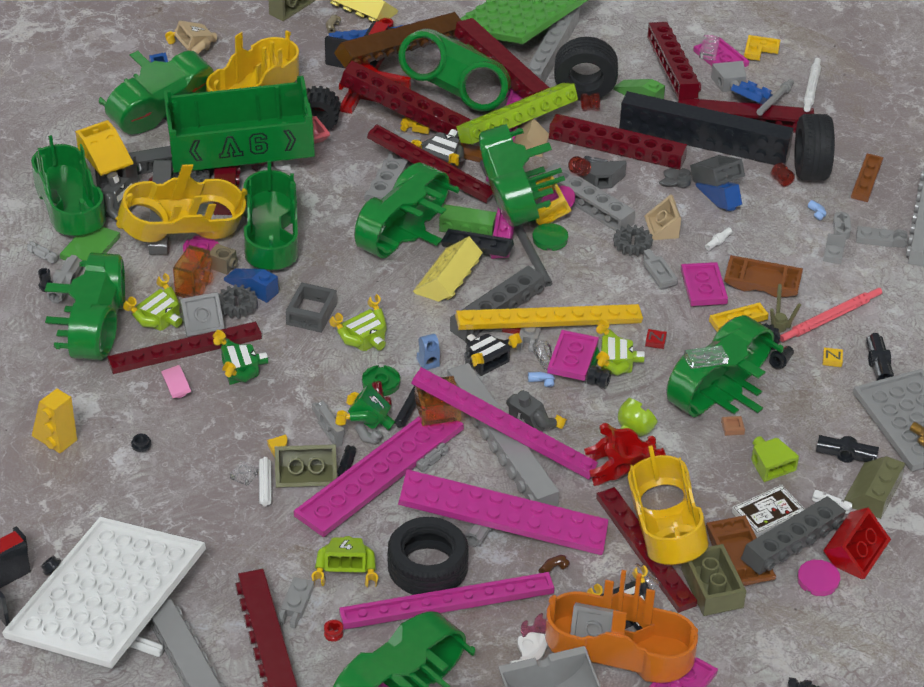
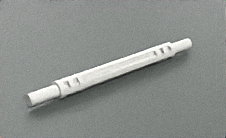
M815 58L814 63L811 65L809 81L803 101L805 112H809L814 103L821 70L820 58Z

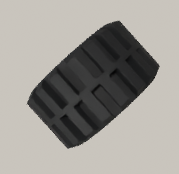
M312 86L311 89L308 87L306 89L308 103H310L312 117L317 116L327 130L334 128V125L338 122L341 108L339 97L335 96L336 93L330 91L327 87L326 89L323 86H319V88ZM314 107H318V108H321V109H323V110H325V111H317V110H314L313 108H314Z

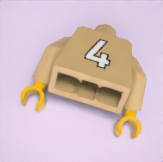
M179 21L175 32L169 31L165 34L168 44L175 43L176 36L188 51H195L197 54L203 50H208L211 42H216L217 34L210 32L205 25L186 21Z

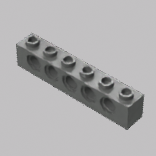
M528 265L462 310L517 308L544 290V275ZM455 314L450 317V332L464 341L468 335L473 334L476 337L485 330H458Z
M826 496L746 544L741 560L759 575L767 570L770 571L776 564L785 562L789 556L794 553L798 554L807 545H813L820 537H826L833 529L837 530L844 521L843 517L846 510Z

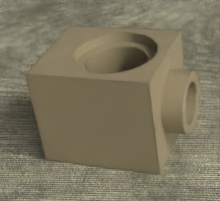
M216 244L207 254L208 268L228 275L237 266L238 259L234 249Z

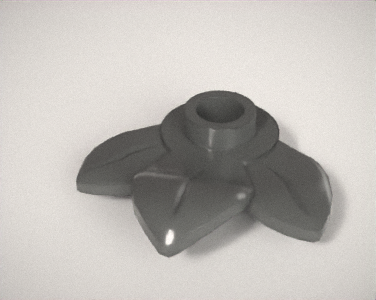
M670 168L663 171L665 178L659 181L661 185L673 186L677 184L678 187L683 188L691 184L692 177L688 169L682 168L677 170Z

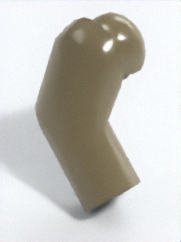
M331 15L325 25L328 33L336 32L334 24L339 25L338 22H341L339 16Z

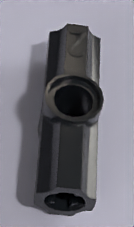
M872 333L866 337L869 366L873 367L877 381L893 377L891 352L886 350L883 337L879 333Z
M819 435L816 452L835 455L840 461L845 463L854 460L864 462L875 460L879 451V447L857 443V440L851 436L837 439Z

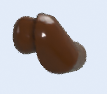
M565 555L549 558L540 567L539 573H550L556 566L564 570L569 566L570 561L566 559Z

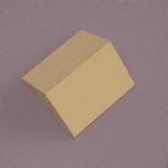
M531 119L518 127L523 129L524 133L516 135L514 143L524 145L527 150L547 143L549 133L535 119ZM544 153L539 154V155H536V156H538V157H543V154H544Z
M669 195L644 216L649 232L653 235V240L679 238L681 216L673 195Z

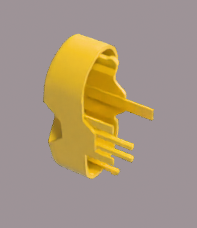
M286 30L285 38L268 37L261 39L251 45L249 51L243 49V32L235 36V53L231 55L226 67L217 69L208 76L206 80L207 92L294 83L297 80V76H299V48L290 40L291 32Z

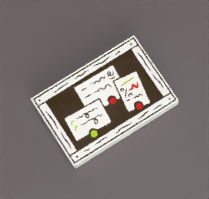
M782 485L732 507V513L736 517L746 515L757 538L805 510Z

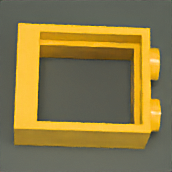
M550 176L536 181V185L554 179V177ZM557 183L538 189L542 191L552 187L559 196L558 199L551 202L549 207L538 209L540 217L536 219L538 225L551 223L572 211Z

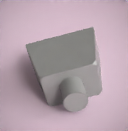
M743 61L712 64L711 78L722 92L731 91L733 84L739 86L741 81L746 82Z

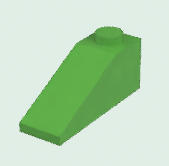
M653 79L622 80L614 86L613 90L623 95L629 91L664 99L665 85Z

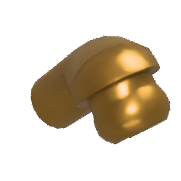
M914 422L910 430L920 436L917 442L924 446V427Z

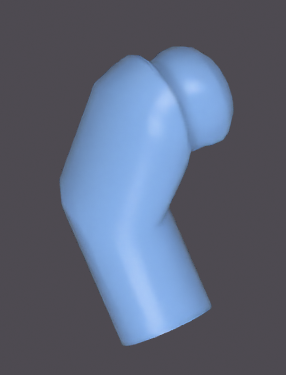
M814 200L808 203V208L816 212L814 217L820 221L823 217H826V210L821 204Z
M528 372V382L544 381L545 387H553L555 384V377L552 374Z

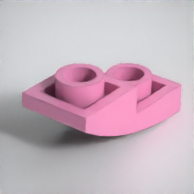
M180 365L161 371L172 398H181L191 392Z

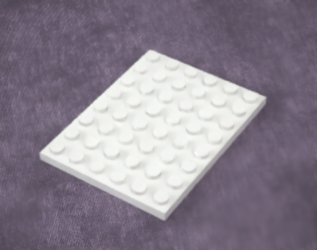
M99 517L3 630V636L5 639L112 669L206 550L205 543Z

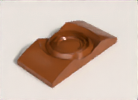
M730 255L724 282L744 292L757 290L766 292L773 297H777L778 284H781V297L795 296L798 294L803 268Z
M746 515L706 523L712 546L724 545L744 586L776 579L773 569L759 575L741 560L746 544L757 538Z

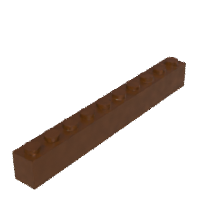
M456 12L444 14L341 42L334 54L344 68L349 65L351 60L358 64H368L374 60L379 61L382 58H390L395 54H399V48L403 40L421 29H432L449 38L457 39L454 36L456 23L462 20ZM418 38L412 41V45L406 48V51H414L420 47L425 48L431 44L435 45V43L426 38Z

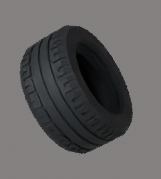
M419 517L409 520L399 526L392 533L388 541L387 562L389 575L398 587L412 595L456 588L465 579L468 571V541L462 531L447 520L437 517ZM429 548L439 550L447 554L449 558L440 564L423 565L411 561L407 556L416 550Z

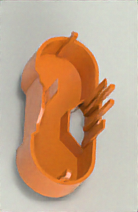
M622 570L618 593L613 594L614 581L605 580L604 596L580 591L550 596V604L547 608L545 639L553 653L585 646L591 663L636 672L647 682L667 683L684 677L694 666L698 643V629L688 618L679 613L654 608L655 590L646 589L645 600L640 597L641 573H637L634 595L624 593L626 570ZM581 603L613 609L611 632H605L596 637L571 635L574 604ZM626 620L637 622L643 629L635 632L625 630Z

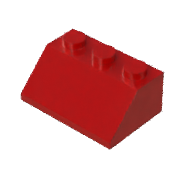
M867 507L850 512L823 551L836 568L860 579H865L891 538L870 508Z

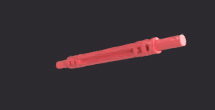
M878 287L868 293L864 292L793 326L792 330L780 335V341L784 342L795 336L799 337L869 303L871 299L882 294V289Z

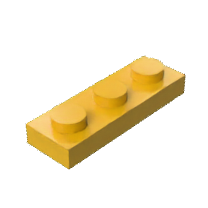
M759 302L710 315L709 322L718 332L726 322L735 317L745 315L757 322L768 320L769 314Z

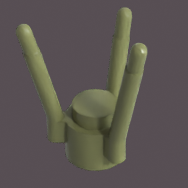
M778 284L776 315L774 314V309H770L771 324H774V328L779 329V333L786 331L787 328H791L792 321L801 307V304L798 303L789 320L784 313H780L781 284Z

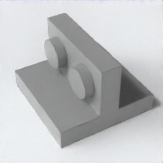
M218 292L180 298L182 310L180 317L184 321L186 336L225 329Z
M575 603L570 634L579 637L588 635L596 637L602 633L611 632L614 610Z

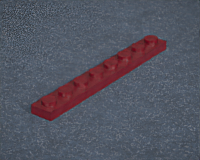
M378 124L367 134L368 139L413 164L424 163L446 173L450 184L459 187V189L484 203H487L494 196L491 186Z
M256 321L221 329L226 335L225 339L227 338L236 344L262 339V333ZM216 331L107 357L112 373L117 374L221 349L222 344H214L213 334Z
M613 487L598 492L596 499L640 561L647 567L648 572L675 610L680 613L696 607L697 599L673 566L660 564L649 558L639 520L617 489Z

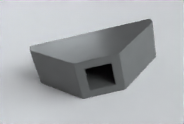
M625 160L574 164V173L599 189H608L615 186L625 177L627 162Z

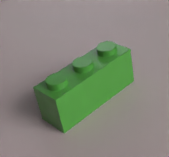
M443 205L446 211L440 214L439 232H447L448 229L493 236L497 212Z

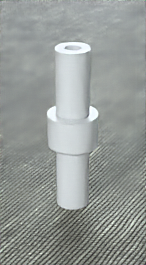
M728 227L721 233L714 235L712 240L705 245L706 250L710 251L716 245L722 244L725 238L732 234V229Z

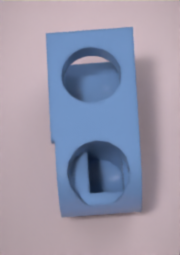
M436 334L419 337V352L416 359L420 366L426 370L440 367V349ZM432 357L434 362L430 364L426 363L427 360Z

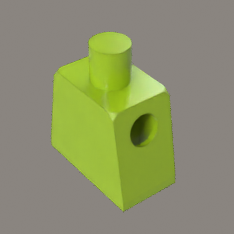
M759 436L753 440L754 447L751 459L763 482L797 471L799 456L779 438L765 441L762 436Z

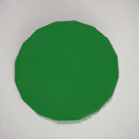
M554 223L541 224L532 233L533 243L542 250L552 249V251L562 249L567 245L569 237L568 231L564 227Z
M372 366L362 375L363 389L368 384L372 386V382L381 381L383 396L395 393L400 387V374L390 366Z

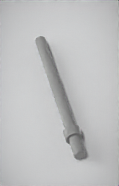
M789 79L783 82L780 89L757 110V114L762 115L784 93H787L792 88L794 81Z

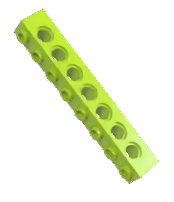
M560 83L456 126L460 143L479 142V134L482 131L506 123L510 129L577 101L575 84Z

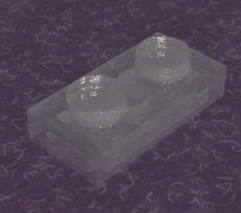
M704 35L699 58L716 61L720 37Z
M721 345L684 351V358L691 369L728 364L729 357Z

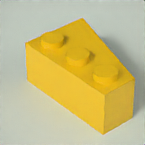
M56 388L39 401L31 436L58 453H62L76 442L77 434L72 397Z

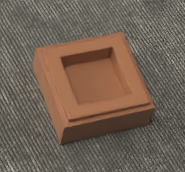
M741 416L722 417L721 423L725 436L745 434V427Z

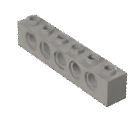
M403 133L400 135V137L409 142H412V140L421 141V137ZM389 151L388 158L384 159L381 170L377 171L376 179L372 180L369 191L365 192L364 200L367 202L373 197L382 199L393 190L399 175L407 167L413 165V163Z
M558 163L545 169L546 172L561 168L562 173L553 175L554 179L561 176L565 177V181L559 182L557 185L568 186L573 189L575 193L573 205L614 231L620 230L621 226L627 228L628 224L630 226L634 225L635 210Z

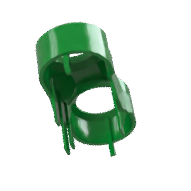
M421 29L415 31L403 40L399 48L400 66L410 78L418 81H429L460 97L467 106L474 110H492L498 107L510 92L511 79L508 71L502 64L477 51L473 46L449 38L435 30ZM415 39H429L439 48V64L430 73H417L407 63L405 51L406 48L412 45V41ZM477 69H489L500 79V94L496 100L489 104L474 102L467 94V78Z
M415 163L407 167L397 178L393 190L382 199L377 197L369 199L362 207L354 230V239L357 247L379 258H387L398 249L402 242L416 241L418 238L437 246L442 238L427 232L424 223L433 219L438 213L443 214L446 211L443 205L449 190L458 194L459 187L450 185L449 177L446 173L424 163Z
M91 252L87 261L83 260L79 263L80 267H85L84 274L73 279L71 284L47 283L45 292L69 293L75 300V303H73V306H65L64 312H71L70 318L47 316L45 323L68 325V330H58L56 336L68 337V343L54 342V348L68 349L70 357L74 359L103 360L108 356L113 347L117 331L118 309L123 308L125 302V269L123 257L120 254Z
M749 316L735 317L719 329L711 344L699 353L695 350L688 351L679 359L668 380L666 389L667 399L692 417L703 414L716 403L735 414L739 409L730 404L735 399L756 413H759L763 410V407L742 394V387L756 396L762 393V390L746 380L752 375L758 379L764 375L766 371L760 367L767 359L771 348L773 347L782 353L783 345L773 342L774 334L772 330Z

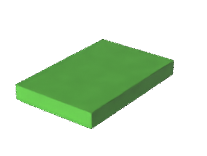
M102 227L93 233L76 236L60 253V259L66 261L67 257L76 255L82 261H87L91 252L107 253L120 238V232Z

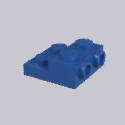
M749 80L747 83L741 81L739 86L733 84L731 91L759 104H764L773 95L771 94L772 90L762 87V89L757 88L758 84Z

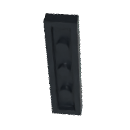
M448 229L441 240L443 247H449L470 236L483 253L507 257L514 246L513 239Z

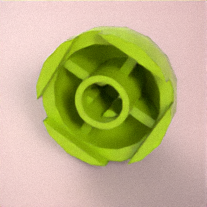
M628 398L621 405L617 416L621 426L620 429L630 428L639 437L649 434L655 428L658 421L649 409L646 411L642 409V403L633 398Z

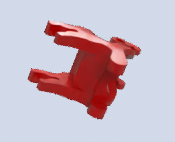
M603 423L599 427L600 433L605 435V437L595 445L584 449L587 457L595 461L603 457L609 458V461L602 466L589 470L590 476L594 477L592 478L594 486L610 480H617L629 473L630 465L634 466L641 460L650 457L648 446H653L655 456L666 455L664 448L656 449V438L654 436H648V440L644 442L632 429H616L608 423Z

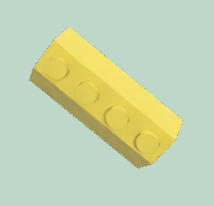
M331 0L330 2L337 7L342 5L343 9L348 12L356 11L355 14L362 18L367 16L369 17L368 20L372 22H378L382 18H391L398 12L396 8L383 0Z
M470 236L445 248L413 292L438 302L443 299L449 300L455 295V290L463 284V279L472 272L470 269L479 262V257L483 252Z

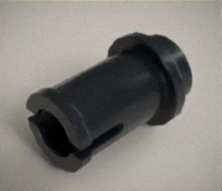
M41 268L38 271L40 280L38 286L42 292H45L47 283L53 282L51 281L50 270Z

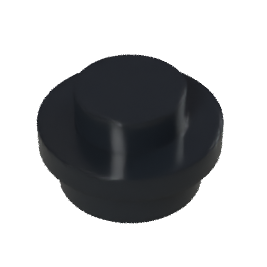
M143 433L135 435L131 441L132 449L137 452L147 451L152 445L151 439Z
M53 555L41 565L44 575L48 573L51 575L61 562L60 558H56Z

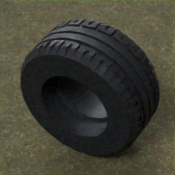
M578 37L566 42L560 47L555 57L554 78L556 84H575L577 97L580 101H593L602 98L612 91L617 83L618 58L616 52L608 43L595 37ZM581 63H591L598 66L600 70L594 74L583 75L575 72L572 68Z
M803 114L798 119L795 134L794 158L796 175L801 180L825 181L831 175L834 162L835 132L833 120L827 114Z

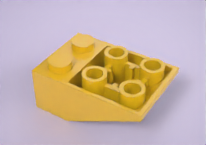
M108 120L75 131L79 151L80 144H82L85 158L101 176L133 165V161L117 130Z

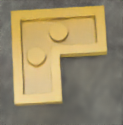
M748 35L744 57L749 60L760 61L762 52L778 54L781 40Z

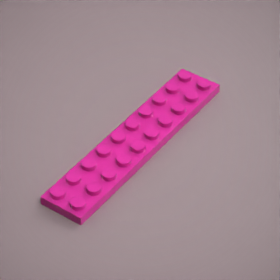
M433 405L294 510V517L322 537H325L403 477L407 469L412 470L417 466V461L424 458L432 449L437 448L440 443H447L464 430V424L436 405Z
M408 469L398 505L598 555H602L604 551L609 520Z

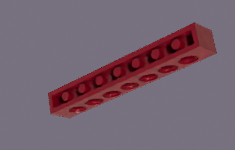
M648 22L647 38L677 98H698V93L701 91V82L698 81L697 75L694 74L693 67L690 66L689 60L686 58L684 50L681 49L676 35L673 34L672 28H670L668 22Z
M352 60L343 72L340 81L341 85L436 132L448 135L451 129L457 131L456 126L471 121V119Z
M555 114L549 126V139L678 170L681 169L686 159L687 144L561 114Z

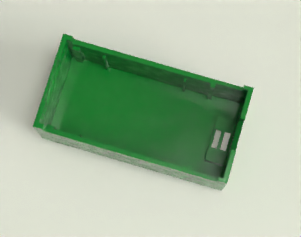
M297 76V82L192 94L171 96V90L163 91L174 172H180L182 165L193 164L192 170H203L267 161L315 157L313 119L310 103H308L304 76Z

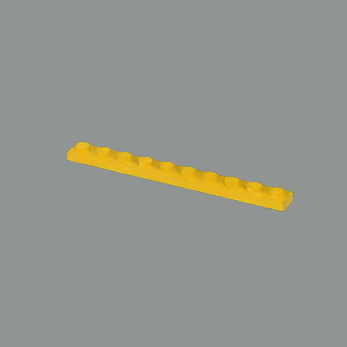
M639 304L456 310L455 314L458 330L597 325L601 319H605L609 324L642 323L643 320Z

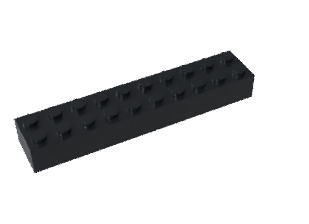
M629 91L626 92L621 102L620 129L781 167L786 166L790 156L794 130L792 127Z

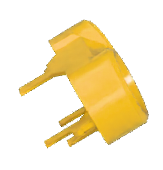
M193 164L182 165L178 178H172L163 184L143 181L130 185L123 194L118 210V220L125 232L143 242H157L162 240L167 234L196 233L209 239H221L230 236L238 228L246 208L245 195H247V190L245 188L240 190L231 182L222 179H205L203 182H196L190 177ZM215 202L226 206L230 210L232 218L211 219L216 204H208L204 216L202 214L197 215L201 204ZM135 205L147 207L153 210L161 218L162 222H149L139 219L130 212L129 207Z
M648 446L650 457L641 460L634 466L630 465L631 468L628 473L633 506L638 516L648 556L651 560L664 565H679L693 561L707 550L709 543L702 509L697 507L694 502L688 468L685 462L681 460V457L655 456L653 446ZM671 485L680 488L684 493L683 500L679 504L667 509H647L641 502L643 494L656 486Z

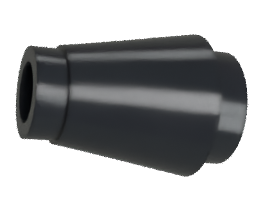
M791 346L783 347L782 353L776 350L770 354L769 363L773 368L781 369L786 366L794 354Z

